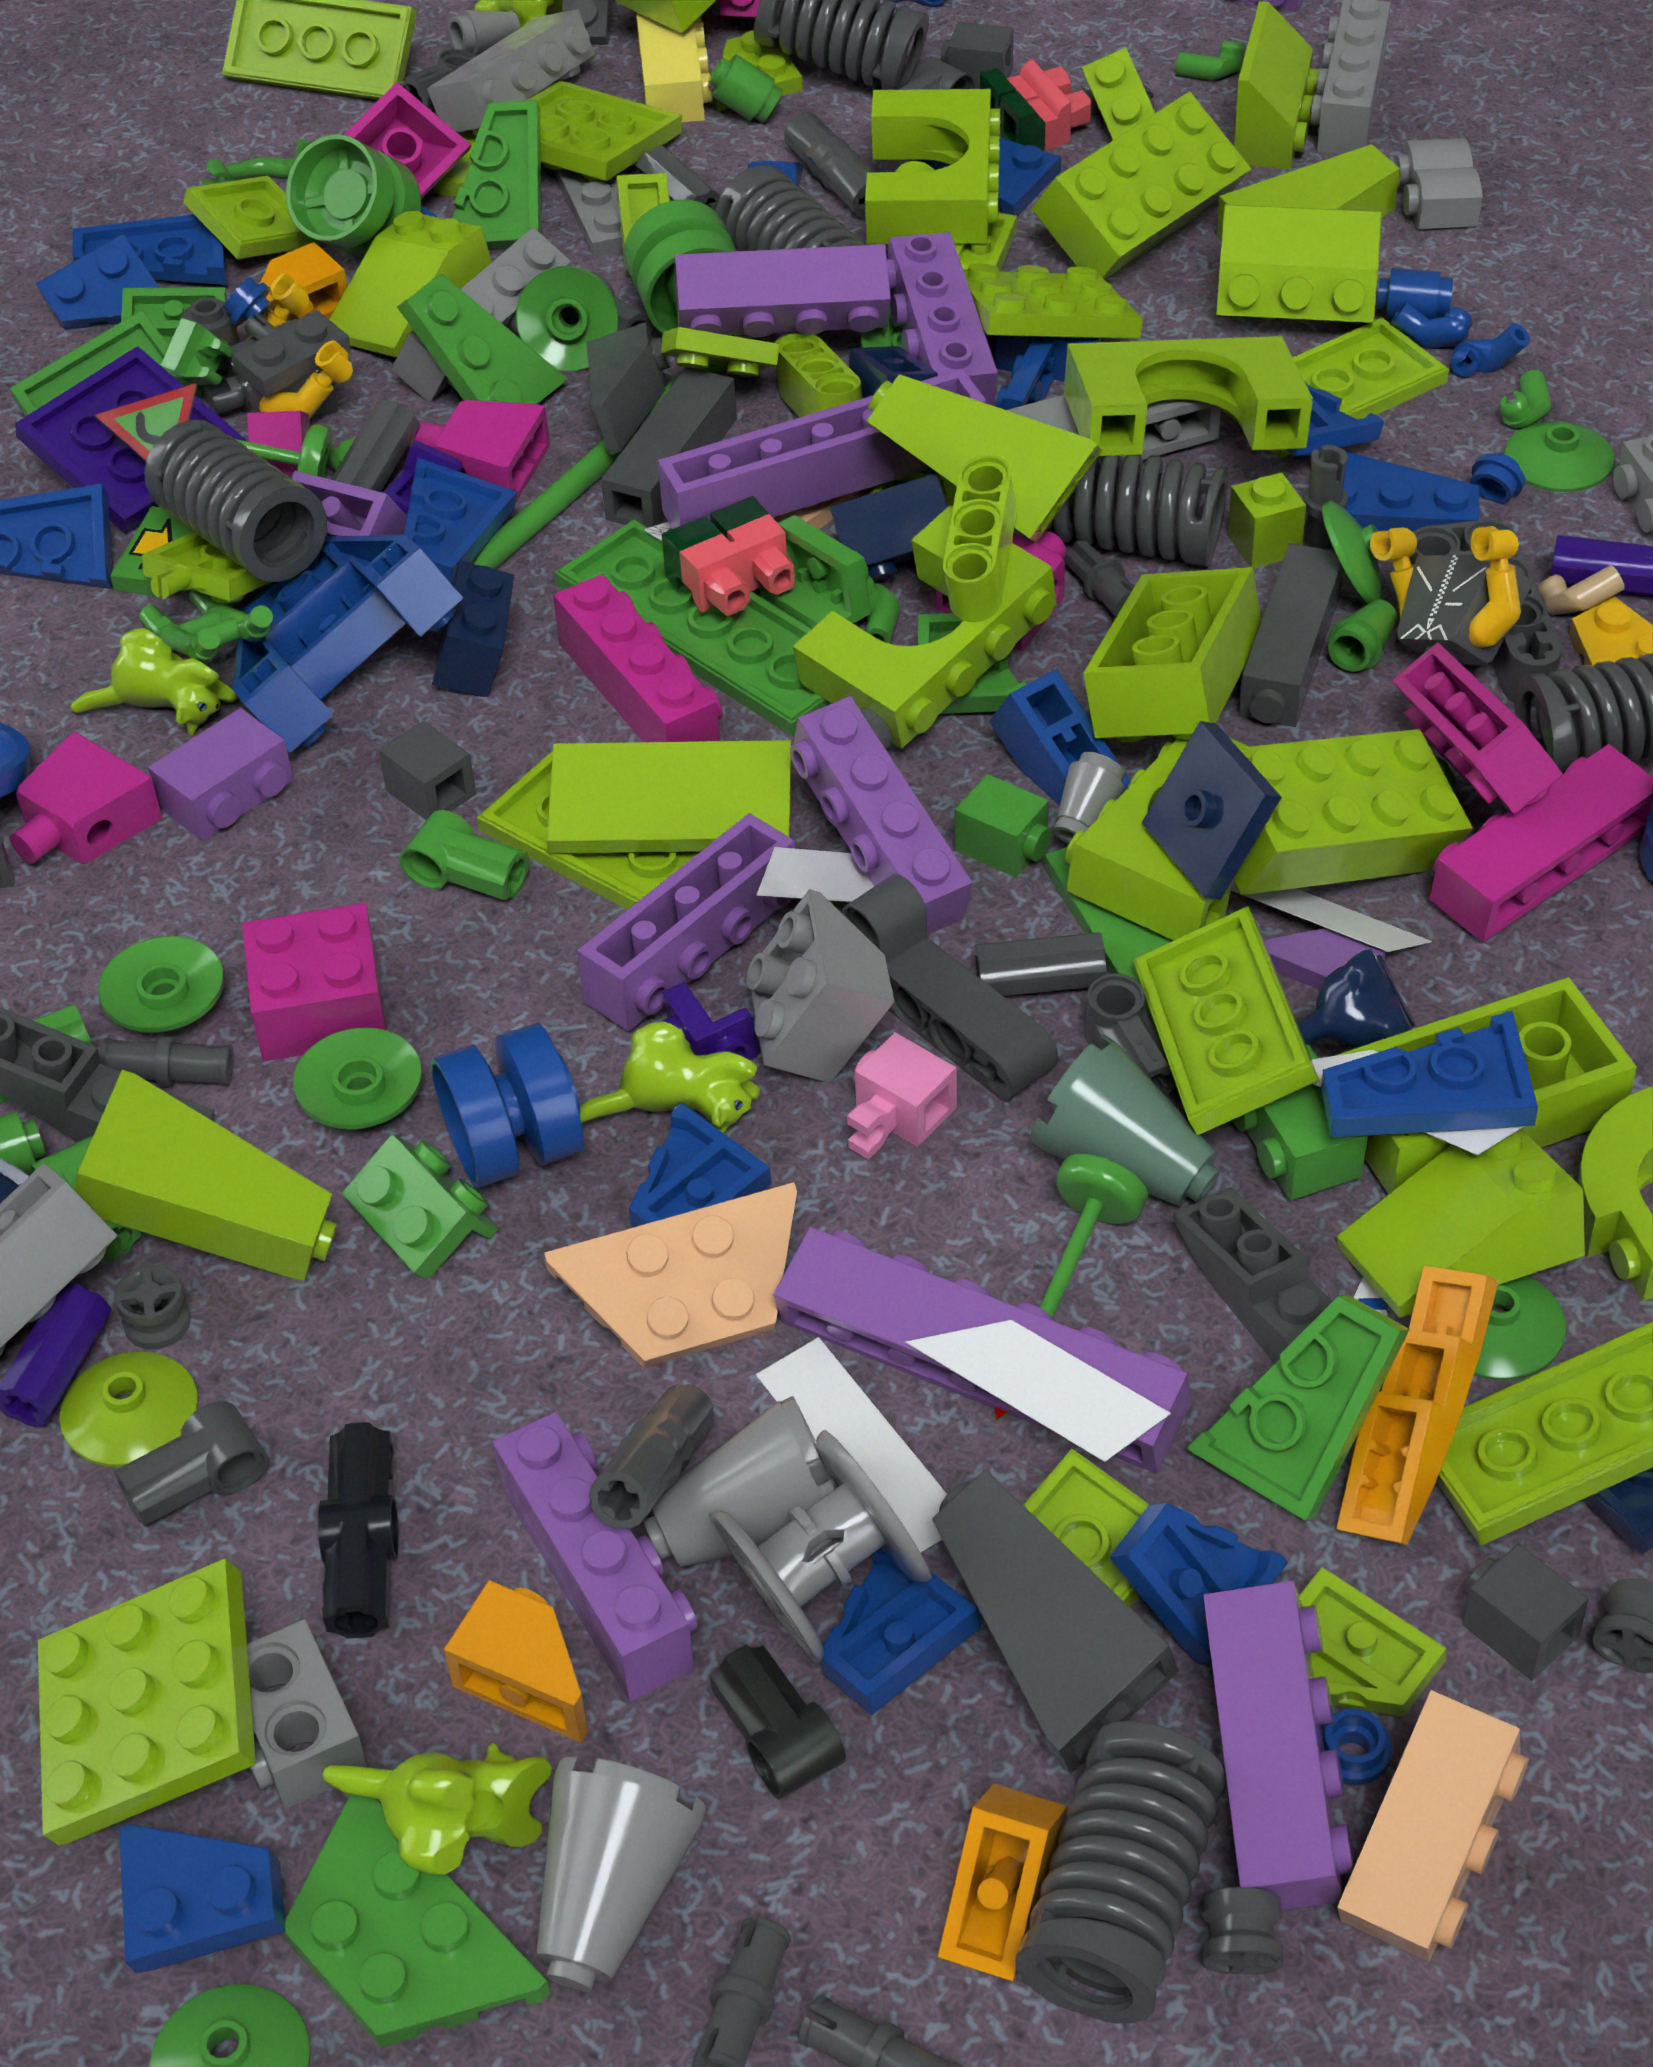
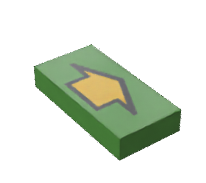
M151 506L110 575L113 589L155 596L150 585L152 578L143 576L142 555L193 531L161 507Z

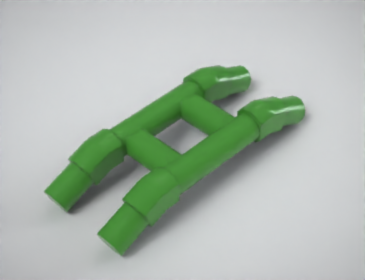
M193 590L190 591L189 598L200 610L202 616L180 626L175 624L170 617L164 615L155 605H147L139 613L141 623L170 646L172 651L175 650L202 663H208L213 660L219 651V647L240 638L251 642L261 641L270 631V624L273 621L272 611L266 606H256L248 614L232 608L228 603L215 602L211 600L210 595Z

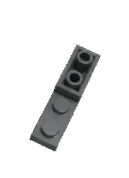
M0 1007V1093L32 1115L78 1141L90 1136L93 1137L121 1072L100 1064L98 1047ZM163 1090L215 1122L214 1110Z
M1231 1187L1174 1213L1175 1225L1207 1279L1274 1364L1280 1359V1354L1333 1302L1308 1278L1307 1257Z

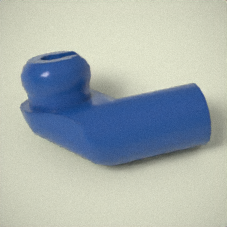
M1405 302L1394 314L1390 324L1421 347L1435 349L1457 346L1465 341L1469 336L1468 330L1472 326V317L1466 310L1454 307L1445 314V317L1428 319Z
M1512 324L1496 338L1466 340L1457 345L1453 350L1450 358V368L1454 374L1462 378L1470 377L1476 371L1481 373L1496 372L1529 345L1530 337L1528 332L1521 325Z

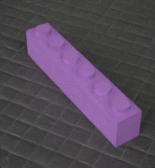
M964 369L921 381L986 403V399ZM873 396L657 460L662 511L673 529L703 516L710 520V513L751 496H754L772 517L846 494L859 492L882 483L908 477L912 474L931 469V467L867 422L873 412L868 409Z
M810 1227L773 1294L782 1322L786 1325L989 1407H997L1008 1412L1011 1416L1056 1433L905 1343L915 1339L1013 1320L1171 1413L1113 1456L1155 1474H1158L1191 1405L1188 1373L1183 1372L1181 1367L1170 1358L1155 1352H1146L1143 1356L1119 1347L1110 1336L1094 1328L1082 1327L1078 1331L1055 1322L1050 1314L1035 1305L1021 1302L1013 1306L993 1298L985 1288L973 1281L958 1278L952 1282L931 1274L922 1263L911 1257L897 1254L892 1259L869 1250L868 1246L859 1238L843 1231H835L831 1235Z

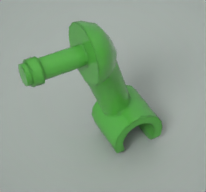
M300 139L297 142L294 159L261 157L224 165L220 160L212 159L207 163L206 167L217 178L214 180H203L201 183L202 185L261 176L288 179L294 161L301 151L309 145V142L305 139Z

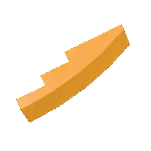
M1423 1265L1409 1326L1410 1330L1383 1382L1381 1392H1378L1358 1432L1336 1530L1402 1545L1408 1544L1435 1486L1464 1408L1482 1350L1498 1286V1281L1484 1274Z

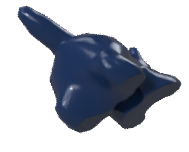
M1372 948L1362 950L1353 956L1346 965L1338 967L1328 975L1317 997L1316 1010L1296 1021L1305 1044L1330 1037L1336 1043L1354 1048L1412 1030L1416 1026L1410 1011L1394 984L1385 961L1380 954L1376 956Z

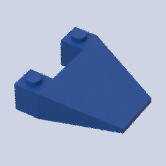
M406 535L325 536L324 544L317 557L304 571L293 578L281 582H272L241 610L250 614L254 607L259 605L266 606L272 611L273 621L270 624V631L261 641L251 642L243 638L238 639L233 690L262 724L285 740L287 751L291 753L299 745L305 747L313 743L326 729V721L334 714L321 701L325 695L406 623L420 637L428 630H438L453 617L456 611L455 606L464 598L423 550Z

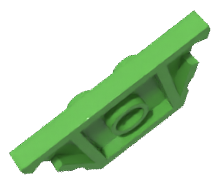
M350 1794L285 1919V1932L282 1933L290 1947L377 2045L382 2048L417 2038L423 2031L431 2027L452 2028L479 2020L478 2012L525 1999L527 2006L542 2002L550 1995L548 1981L447 1874L429 1875L409 1867L402 1860L399 1852V1843L389 1832L380 1802L377 1799Z

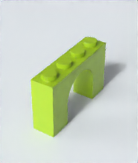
M991 89L873 90L871 112L873 160H935L950 165L925 172H867L865 193L867 244H889L890 237L946 232L951 233L954 244L988 243V223H998L1001 128L1000 109H991Z
M1282 336L1068 343L1064 395L1079 435L1089 438L1102 449L1099 456L1143 455L1148 404L1173 399L1201 401L1228 411L1239 421L1252 450L1307 448L1313 397Z
M950 505L911 539L918 578L948 596L943 570V558L953 507ZM1012 543L1002 603L999 610L993 616L983 621L970 622L963 620L948 635L922 645L900 646L886 643L870 635L832 610L793 645L801 684L830 703L851 696L859 710L861 708H868L885 721L892 734V743L902 749L916 735L927 731L933 725L937 716L957 697L966 695L972 689L976 680L997 660L1000 661L1006 658L1013 650L1015 644L1035 625L1042 624L1049 618L1053 609L1057 606L1052 566Z
M1180 739L1168 740L1162 747L1158 758L1146 770L1139 769L1135 773L1124 793L1117 800L1110 799L1106 802L1098 819L1086 831L1079 830L1073 836L1065 855V862L1070 865L1066 891L1172 940H1176L1225 917L1232 886L1231 882L1221 900L1204 898L1142 823L1189 741ZM1231 739L1237 747H1248L1243 743Z

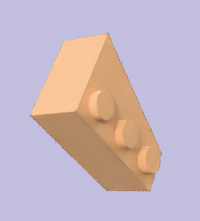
M1430 1691L1337 1906L1341 1922L1430 1962L1438 1943L1448 1948L1452 1947L1468 1908V1903L1459 1899L1471 1871L1482 1875L1499 1834V1830L1492 1827L1504 1799L1510 1802L1514 1800L1528 1766L1529 1758L1520 1754V1728L1435 1691Z

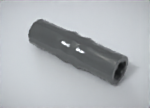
M803 112L795 115L788 122L784 131V140L787 146L810 168L812 174L821 180L828 190L834 192L856 216L866 219L865 193L867 172L873 171L862 161L856 151L850 149L845 140L837 137L815 114Z
M690 1384L674 1385L663 1393L643 1419L633 1425L629 1435L622 1439L615 1456L591 1486L589 1493L591 1507L595 1515L602 1522L616 1529H630L639 1525L662 1494L675 1484L680 1473L689 1464L692 1453L713 1426L715 1419L714 1405L706 1393Z

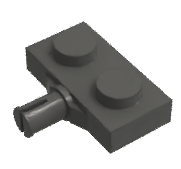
M317 309L281 329L275 328L261 314L256 313L254 314L255 319L253 316L247 319L245 330L258 341L233 353L232 360L234 371L266 398L320 369L315 363V357L318 350L328 341L334 340L338 342L349 353V336Z

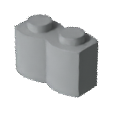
M1465 138L1405 140L1403 155H1396L1395 164L1400 168V185H1403L1404 213L1405 215L1413 216L1416 228L1433 229L1478 226L1483 193L1479 174L1473 167L1468 141Z

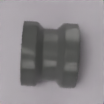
M145 1265L130 1271L122 1277L115 1287L114 1300L119 1315L122 1317V1325L126 1337L135 1346L146 1350L162 1349L176 1343L189 1329L191 1314L184 1299V1291L179 1276L171 1269L160 1265ZM156 1307H160L161 1310L156 1312Z
M1631 1578L1618 1580L1610 1586L1605 1601L1608 1616L1598 1621L1592 1642L1596 1651L1611 1663L1640 1673L1653 1672V1583Z
M1247 1887L1219 1889L1203 1896L1202 1918L1210 1924L1211 1937L1203 1946V1965L1212 1971L1224 1974L1258 1975L1281 1968L1283 1966V1946L1274 1937V1925L1281 1919L1282 1915L1281 1898L1267 1890Z

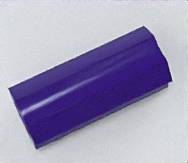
M1557 535L1551 576H1562L1567 587H1571L1612 565L1620 574L1625 589L1619 592L1620 594L1653 597V546Z
M68 1283L56 1295L54 1304L46 1314L38 1319L0 1382V1411L5 1416L14 1418L32 1427L47 1426L108 1322L107 1316L112 1308L100 1294L91 1292L78 1283Z

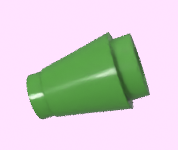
M1377 599L1338 621L1329 633L1328 651L1333 662L1340 668L1351 672L1366 670L1375 666L1380 660L1393 627L1397 622V613L1394 607L1385 600Z

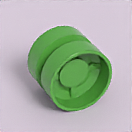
M326 135L310 143L298 155L288 175L286 202L290 216L296 226L309 237L361 259L366 255L375 237L392 225L393 220L398 215L408 211L421 212L419 186L409 168L400 161L346 135Z
M674 200L650 209L633 225L625 241L624 260L649 319L661 333L678 327L675 255L737 252L721 217L711 207L701 202Z

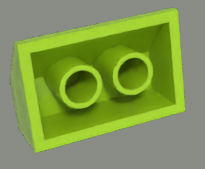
M1259 1L1238 79L1234 147L1250 166L1291 169L1295 152L1304 153L1308 125H1311L1313 97L1317 91L1319 69L1312 68L1313 48L1266 1Z
M1225 204L1216 315L1374 323L1381 211Z

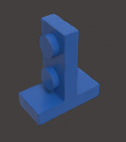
M995 335L996 369L1012 372V380L1009 386L1003 385L999 390L996 407L1009 410L1044 400L1054 380L1065 382L1068 343L1101 342V338Z

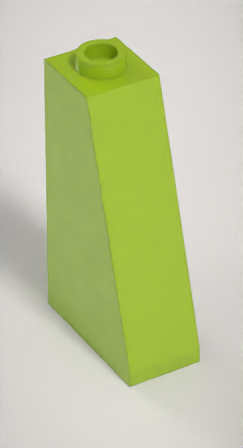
M1373 144L1220 195L1216 237L1222 242L1225 204L1381 211V218H1383L1396 208L1397 189L1400 185V168Z
M900 374L893 383L888 380L885 381L875 392L868 405V409L873 411L867 420L869 424L956 486L959 473L969 460L978 456L990 455L1006 461L1011 470L1017 515L1014 528L1036 543L1102 452V449L1087 437Z
M121 1070L78 1170L75 1192L101 1219L295 1280L305 1281L313 1258L326 1261L338 1224L326 1220L332 1193L135 1073Z

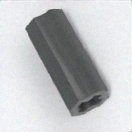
M659 145L653 150L643 152L636 163L638 174L666 173L670 201L693 200L701 202L715 211L721 195L670 150Z
M383 399L381 403H376L330 480L381 492L420 427L416 416L408 412L397 402Z
M1099 932L975 944L976 975L1002 996L1089 988L1094 980L1107 975L1105 948L1102 933Z

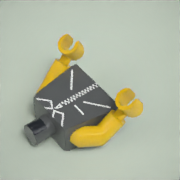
M283 273L274 279L270 287V295L278 305L274 310L268 309L264 319L275 328L280 329L296 321L297 318L293 320H288L287 318L290 314H299L308 307V293L288 274ZM251 335L248 339L231 346L234 350L233 353L258 340ZM331 340L325 343L316 354L315 363L320 369L266 398L234 371L232 357L226 356L224 358L228 378L222 379L217 385H204L209 406L217 415L242 407L246 414L303 411L309 413L310 419L339 411L334 382L340 384L349 380L352 376L353 367L352 363L348 360V352L338 342Z
M1495 526L1479 527L1471 535L1470 542L1473 555H1418L1415 564L1411 565L1409 557L1414 554L1417 547V538L1414 532L1405 527L1374 532L1370 539L1372 554L1380 561L1392 560L1395 569L1390 572V577L1399 603L1400 623L1397 630L1399 642L1421 656L1438 642L1462 665L1486 666L1493 661L1507 632L1519 620L1521 615L1520 607L1533 583L1532 580L1516 570L1514 565L1508 563V559L1515 556L1518 551V537L1508 529L1498 530Z

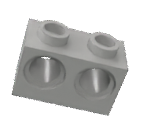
M306 1619L247 1643L256 1765L250 1767L259 1790L274 1785L285 1810L334 1788L326 1783L322 1777L325 1767L329 1765L368 1767L359 1735ZM286 1684L277 1691L264 1692L274 1685ZM314 1742L310 1747L302 1751H289L297 1744Z

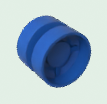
M539 1022L496 1036L495 1053L499 1074L493 1075L486 1059L473 1044L434 1057L430 1061L432 1079L448 1133L468 1179L476 1189L519 1174V1153L515 1137L521 1136L528 1151L540 1166L570 1157L584 1150L580 1103L573 1079L564 1059L557 1052L549 1034Z

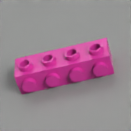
M601 574L553 594L560 646L643 742L720 741L718 720L723 717V710L718 696L711 687H703L693 676L688 662L681 654L675 655L668 648L657 626L652 622L646 623L636 612L630 596L625 591L619 592Z
M1438 642L1391 680L1412 705L1404 712L1407 719L1416 729L1422 731L1425 739H1428L1438 753L1446 761L1450 762L1466 782L1469 781L1487 804H1490L1498 797L1515 814L1525 805H1530L1541 799L1549 790L1550 785L1563 775L1562 771L1525 724Z
M1610 744L1588 758L1580 757L1567 768L1565 773L1550 785L1549 790L1541 799L1530 805H1525L1515 814L1511 811L1504 815L1497 813L1490 817L1477 833L1461 844L1454 842L1448 845L1439 854L1434 863L1433 870L1435 875L1429 900L1482 943L1486 942L1642 834L1653 799V777Z

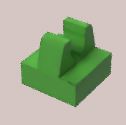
M181 318L161 363V367L190 384L197 383L198 388L204 389V385H217L221 382L222 376L216 373L223 355L232 357L234 350L228 345V342L198 323Z

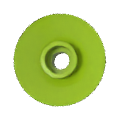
M143 1351L117 1354L92 1365L71 1384L61 1404L60 1427L67 1444L83 1459L101 1466L122 1467L181 1436V1429L185 1421L198 1410L197 1388L189 1372L180 1363L167 1356ZM133 1393L125 1399H117L122 1395Z

